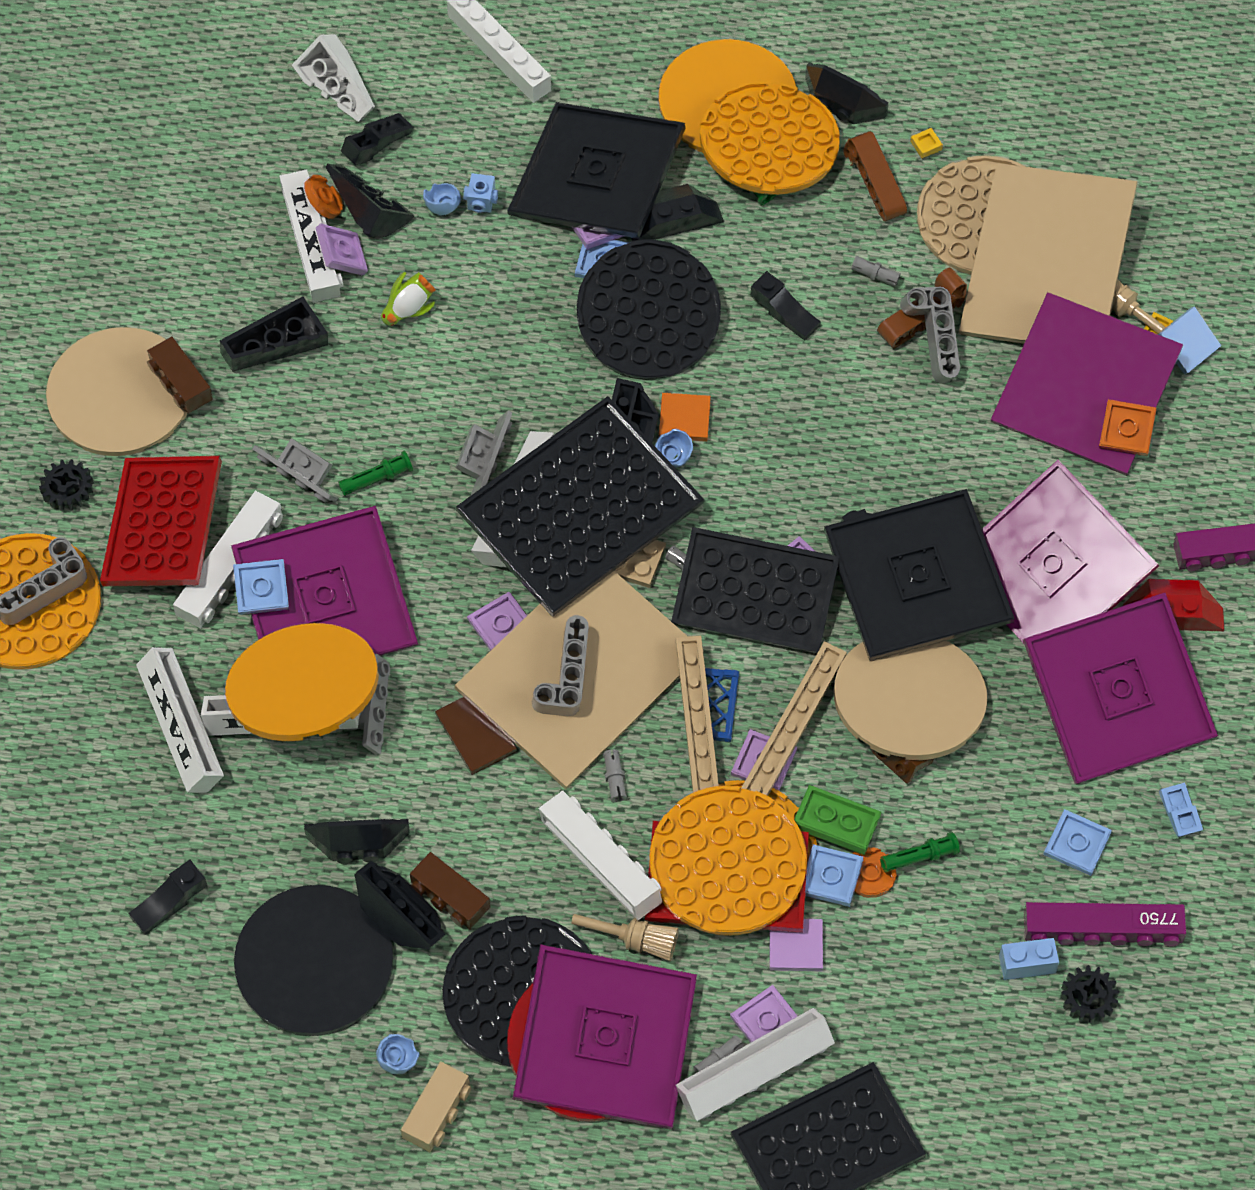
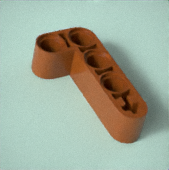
M868 131L848 139L843 148L844 156L849 158L852 163L850 166L857 165L882 220L886 222L906 214L907 206L874 133Z
M951 267L944 269L937 276L934 287L947 289L951 296L952 309L956 306L959 308L965 301L967 284ZM933 296L934 302L941 305L939 298ZM916 300L911 302L913 305L918 306ZM899 310L885 319L879 325L877 332L893 349H896L916 336V332H922L926 329L925 316H911Z

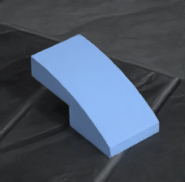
M1185 783L1159 790L1160 797L1177 837L1203 830L1196 806H1192Z

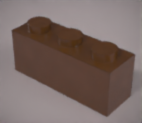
M172 336L147 350L149 356L147 364L154 374H159L162 386L166 391L170 390L173 393V400L179 408L183 407L187 414L213 400L210 386Z
M429 852L410 873L411 887L421 896L423 894L431 899V904L437 910L447 911L451 915V920L459 927L464 925L470 930L490 909V898L432 852Z

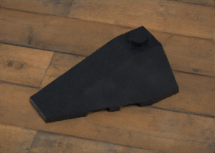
M327 163L326 169L353 219L363 229L365 235L372 238L376 236L388 237L413 220L414 215L396 200L390 202L381 197L384 192L365 185L366 180L345 166Z

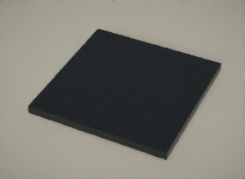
M556 102L509 205L508 215L640 238L686 129L685 123Z
M967 489L824 526V532L832 555L840 556L838 572L869 661L1014 623V615Z

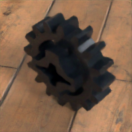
M62 459L59 466L51 463V471L44 469L45 477H40L41 486H39L44 501H49L51 508L58 505L60 511H63L64 507L68 506L70 511H72L75 504L82 507L81 500H90L88 493H93L92 484H94L89 469H84L82 462L75 465L74 460L70 459L69 463L65 464Z
M1090 965L1086 966L1084 972L1077 967L1075 975L1068 973L1067 981H1063L1061 988L1064 991L1060 995V999L1066 1000L1063 1008H1071L1070 1017L1078 1014L1079 1022H1082L1084 1018H1088L1089 1023L1093 1024L1096 1017L1102 1022L1104 1021L1105 1014L1111 1016L1113 1013L1112 1008L1117 1006L1118 1000L1115 998H1118L1119 990L1114 989L1117 982L1116 980H1108L1109 972L1104 975L1100 974V967H1097L1095 972L1091 971ZM1093 987V995L1089 1001H1086L1087 993Z

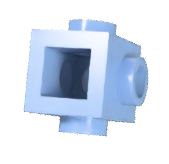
M471 173L469 186H465L463 200H467L468 210L478 213H491L492 205L497 204L498 200L495 176Z

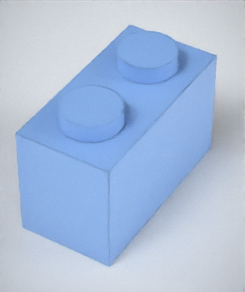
M1054 938L1003 944L999 953L1004 980L1055 974L1059 965Z

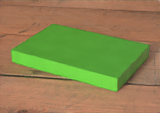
M809 785L794 820L802 832H809L812 836L865 855L882 812Z

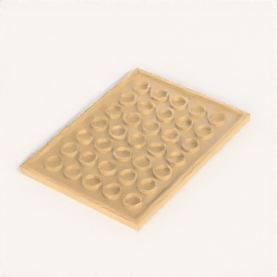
M996 163L959 334L1024 344L1047 292L1110 316L1137 190V181Z
M613 571L553 617L539 604L456 683L454 688L564 789H567L680 677L676 637L688 636ZM574 615L583 616L587 620L589 628L583 691L579 711L573 716L538 713L532 707L534 689L541 683L559 684L566 622ZM574 628L573 639H578V629ZM577 651L568 652L572 657L580 656ZM573 674L566 675V678L570 681L578 679ZM546 695L538 696L540 701L547 702L550 700ZM572 698L563 699L569 705L576 703Z

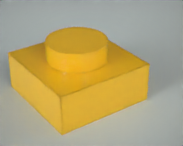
M932 128L911 136L910 142L922 159L942 150L943 144Z

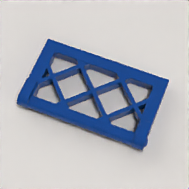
M705 668L706 677H710L713 681L707 685V690L717 685L724 693L714 702L708 696L710 709L713 707L721 716L712 723L713 740L731 742L740 672L737 670ZM721 680H731L729 691H726L719 683ZM728 698V712L724 714L717 704ZM725 720V732H717L714 727Z

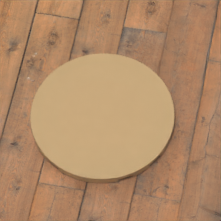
M996 156L967 157V160L957 163L952 162L938 170V173L931 180H928L919 197L917 224L926 246L943 263L960 272L972 274L996 163L1024 166L1016 161Z
M119 327L97 331L71 345L59 357L52 368L46 388L49 413L59 432L68 441L82 447L83 450L106 456H125L143 452L144 449L157 443L160 444L171 436L181 421L185 419L187 412L183 407L179 408L172 397L173 393L170 390L166 391L160 382L161 377L159 374H154L147 364L149 360L147 350L166 339L147 330Z
M948 641L869 661L864 644L861 642L845 656L839 666L835 678L834 701L838 715L848 731L856 739L860 738L863 742L870 745L871 749L887 756L906 757V760H928L939 758L958 750L977 733L984 719L987 707V690L982 674L972 659Z

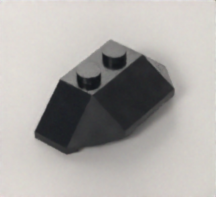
M812 63L806 65L805 79L810 94L819 99L840 121L849 122L854 125L886 118L889 102L881 99L877 93L866 85L826 65Z
M684 184L659 191L640 238L631 237L632 241L656 240L720 224L724 220L716 201L691 185Z
M617 378L612 401L652 443L659 416L656 408L645 393L641 383Z
M375 819L304 824L306 839L329 859L340 864H349L353 860H363L369 863L370 861L377 862L379 859H385L410 834L408 819Z
M370 861L354 874L361 909L398 946L430 949L445 936L436 910L399 873L386 867L378 866L376 862Z

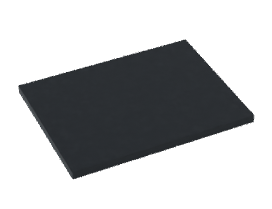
M607 396L457 505L456 511L553 617L704 504L705 499Z

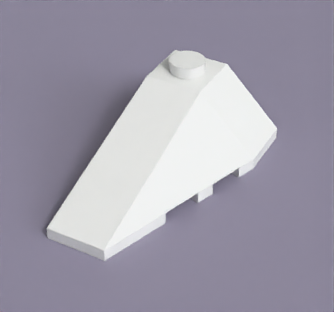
M336 34L320 35L292 64L305 84L309 87L315 85L322 91L320 95L326 99L330 96L337 101L338 108L356 121L360 122L375 107L349 52Z

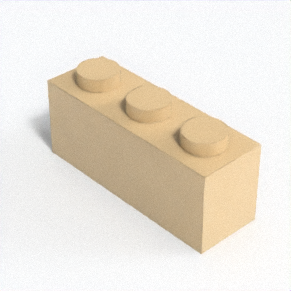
M440 1061L401 1128L402 1138L428 1152H431L434 1146L439 1147L445 1136V1132H443L447 1123H453L458 1114L456 1107L460 1100L465 1101L471 1091L469 1075Z

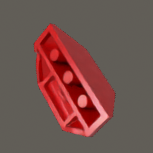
M1148 579L1123 604L1125 606L1166 593L1179 630L1224 632L1223 607L1199 580Z

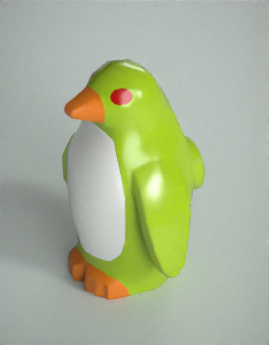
M403 272L394 282L387 305L381 314V319L387 326H393L405 318L424 315L434 306V301L424 306L436 289L419 272L402 283L406 276V272Z

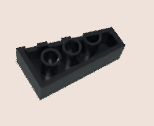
M302 296L219 340L220 353L232 372L327 346L328 332Z

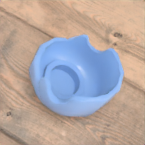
M434 183L431 190L427 191L424 189L423 191L425 205L431 213L440 216L447 215L453 212L460 204V192L452 184L443 183L438 185Z
M672 429L670 432L662 434L655 444V447L675 468L687 463L693 451L692 439L686 432L679 429Z
M390 1034L380 1041L376 1057L381 1068L388 1073L404 1074L415 1066L419 1052L416 1051L413 1040L401 1034Z

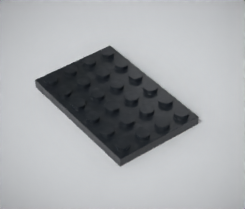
M692 527L671 622L676 626L817 654L821 648L840 556Z
M874 1062L731 1131L730 1134L760 1190H861L926 1156L923 1147Z

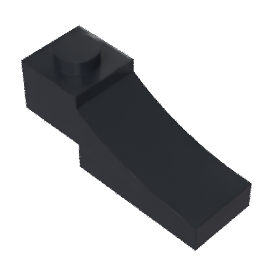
M400 113L367 123L362 132L345 137L341 152L355 166L371 161L385 147L410 135L414 127Z
M768 271L751 285L750 296L769 310L768 314L804 341L820 326L821 321L808 312L785 288V284Z
M188 860L171 872L167 880L153 894L128 914L142 933L146 935L187 905L186 901L208 886L206 878L195 864Z

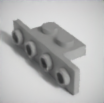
M510 411L505 412L498 419L493 434L475 424L469 429L455 468L476 478L471 495L489 483V476L494 473L497 467L496 457L501 453L505 442L502 440L512 426L510 421L512 412Z
M290 439L279 458L260 446H253L252 449L259 453L257 455L258 459L268 465L270 462L277 465L276 471L286 477L292 475L296 478L295 483L306 490L310 487L316 491L314 496L325 503L328 500L334 502L338 500V497L320 486L333 464L295 439Z
M374 654L379 673L376 691L368 705L359 715L358 728L347 730L364 728L362 745L377 755L381 754L390 664L378 654Z

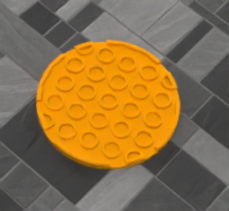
M712 40L687 49L668 66L659 87V108L663 119L685 123L686 129L681 140L687 143L690 148L703 153L700 144L701 121L706 109L709 108L714 99L721 93L737 85L756 81H766V84L778 85L785 83L795 87L796 84L787 66L769 50L742 40Z
M756 81L732 87L714 99V102L706 109L701 121V149L711 167L730 183L756 193L788 194L811 187L829 173L834 166L839 151L840 133L835 118L829 109L812 94L807 95L799 91L798 87L785 83L778 85L766 84V81Z
M25 533L0 539V595L53 565L48 547L50 542L57 537L46 534ZM75 546L73 548L84 563L87 580L80 587L16 624L7 625L0 620V667L7 669H33L49 665L72 653L91 633L100 612L101 588L95 569L86 556ZM65 551L59 552L57 555H62ZM72 570L69 573H75L78 570ZM52 582L48 586L55 585L57 582ZM29 595L26 598H32L35 595Z
M324 623L294 625L277 630L257 640L237 658L226 680V700L234 719L254 735L277 741L304 740V737L319 734L320 737L339 729L340 724L348 719L353 720L364 710L377 688L379 678L378 665L369 644L349 629Z
M726 785L709 787L689 794L679 800L663 816L651 842L649 865L651 878H654L662 888L660 891L662 902L674 915L684 923L700 931L731 936L760 930L778 920L788 911L802 889L806 874L807 854L804 839L798 825L787 811L775 803V800L758 791L754 792L742 789L739 786Z

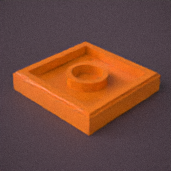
M662 393L659 437L670 432L672 429H679L686 432L692 441L707 442L711 396Z
M1108 399L1099 448L1148 456L1157 408Z

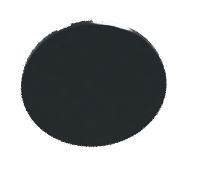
M660 240L631 241L628 244L615 247L606 252L586 273L577 297L578 327L588 349L603 365L612 371L636 379L667 378L691 368L711 347L720 323V296L709 270L702 262L691 255L689 251L675 244Z
M327 885L300 886L270 898L247 920L238 937L235 948V976L239 990L247 1005L261 1020L270 1026L300 1036L328 1035L356 1024L379 1003L386 992V987L392 975V943L390 937L361 909L357 895L347 890Z
M526 915L511 916L483 925L461 942L446 967L442 997L446 1017L452 1030L469 1050L487 1061L511 1067L507 1051L509 1022L517 1002L534 982L540 945L592 954L585 943L571 930L545 918L526 917Z

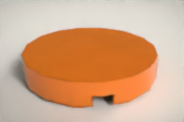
M312 175L304 183L306 196L318 213L328 219H334L343 209L341 197L334 186L330 187L327 184L328 180L325 177Z
M868 847L865 855L854 852V855L863 856V864L854 892L866 898H876L886 894L893 887L896 880V869L886 873L882 869L880 857L886 854L875 847Z

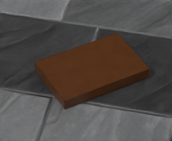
M462 697L435 711V715L471 775L517 752V748L512 740L466 698Z

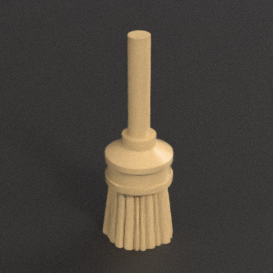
M1118 280L1111 311H1114L1118 317L1125 314L1134 315L1158 334L1166 327L1139 307L1140 304L1136 302L1138 293L1132 291L1129 286L1123 285Z
M574 914L571 922L573 925L619 936L620 940H624L626 950H635L637 953L644 951L667 961L672 960L679 934L678 928L649 924V921H637L636 918H633L629 924L623 923L620 926Z

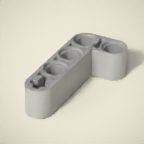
M943 287L913 288L901 299V310L907 315L925 316L933 378L938 383H948L960 371L950 293ZM933 296L939 298L941 305L934 302ZM910 298L916 299L918 306L913 305L910 302ZM936 320L942 321L944 328H940L936 324ZM939 343H943L946 346L947 352L941 350Z
M60 537L50 542L48 550L53 562L52 566L0 595V620L4 624L13 625L85 583L87 573L84 563L67 539ZM65 551L64 554L57 555L59 552ZM72 570H78L75 573H69ZM52 582H57L55 585L48 586ZM29 595H35L32 598H26Z
M574 615L566 622L559 684L541 683L534 689L532 707L538 713L573 716L579 711L583 691L589 628L588 622L583 616ZM574 628L578 629V639H573ZM577 651L580 656L572 657L568 652ZM573 674L578 679L570 681L566 678V675ZM546 695L550 700L543 702L538 699V696ZM572 698L576 703L569 705L563 699Z

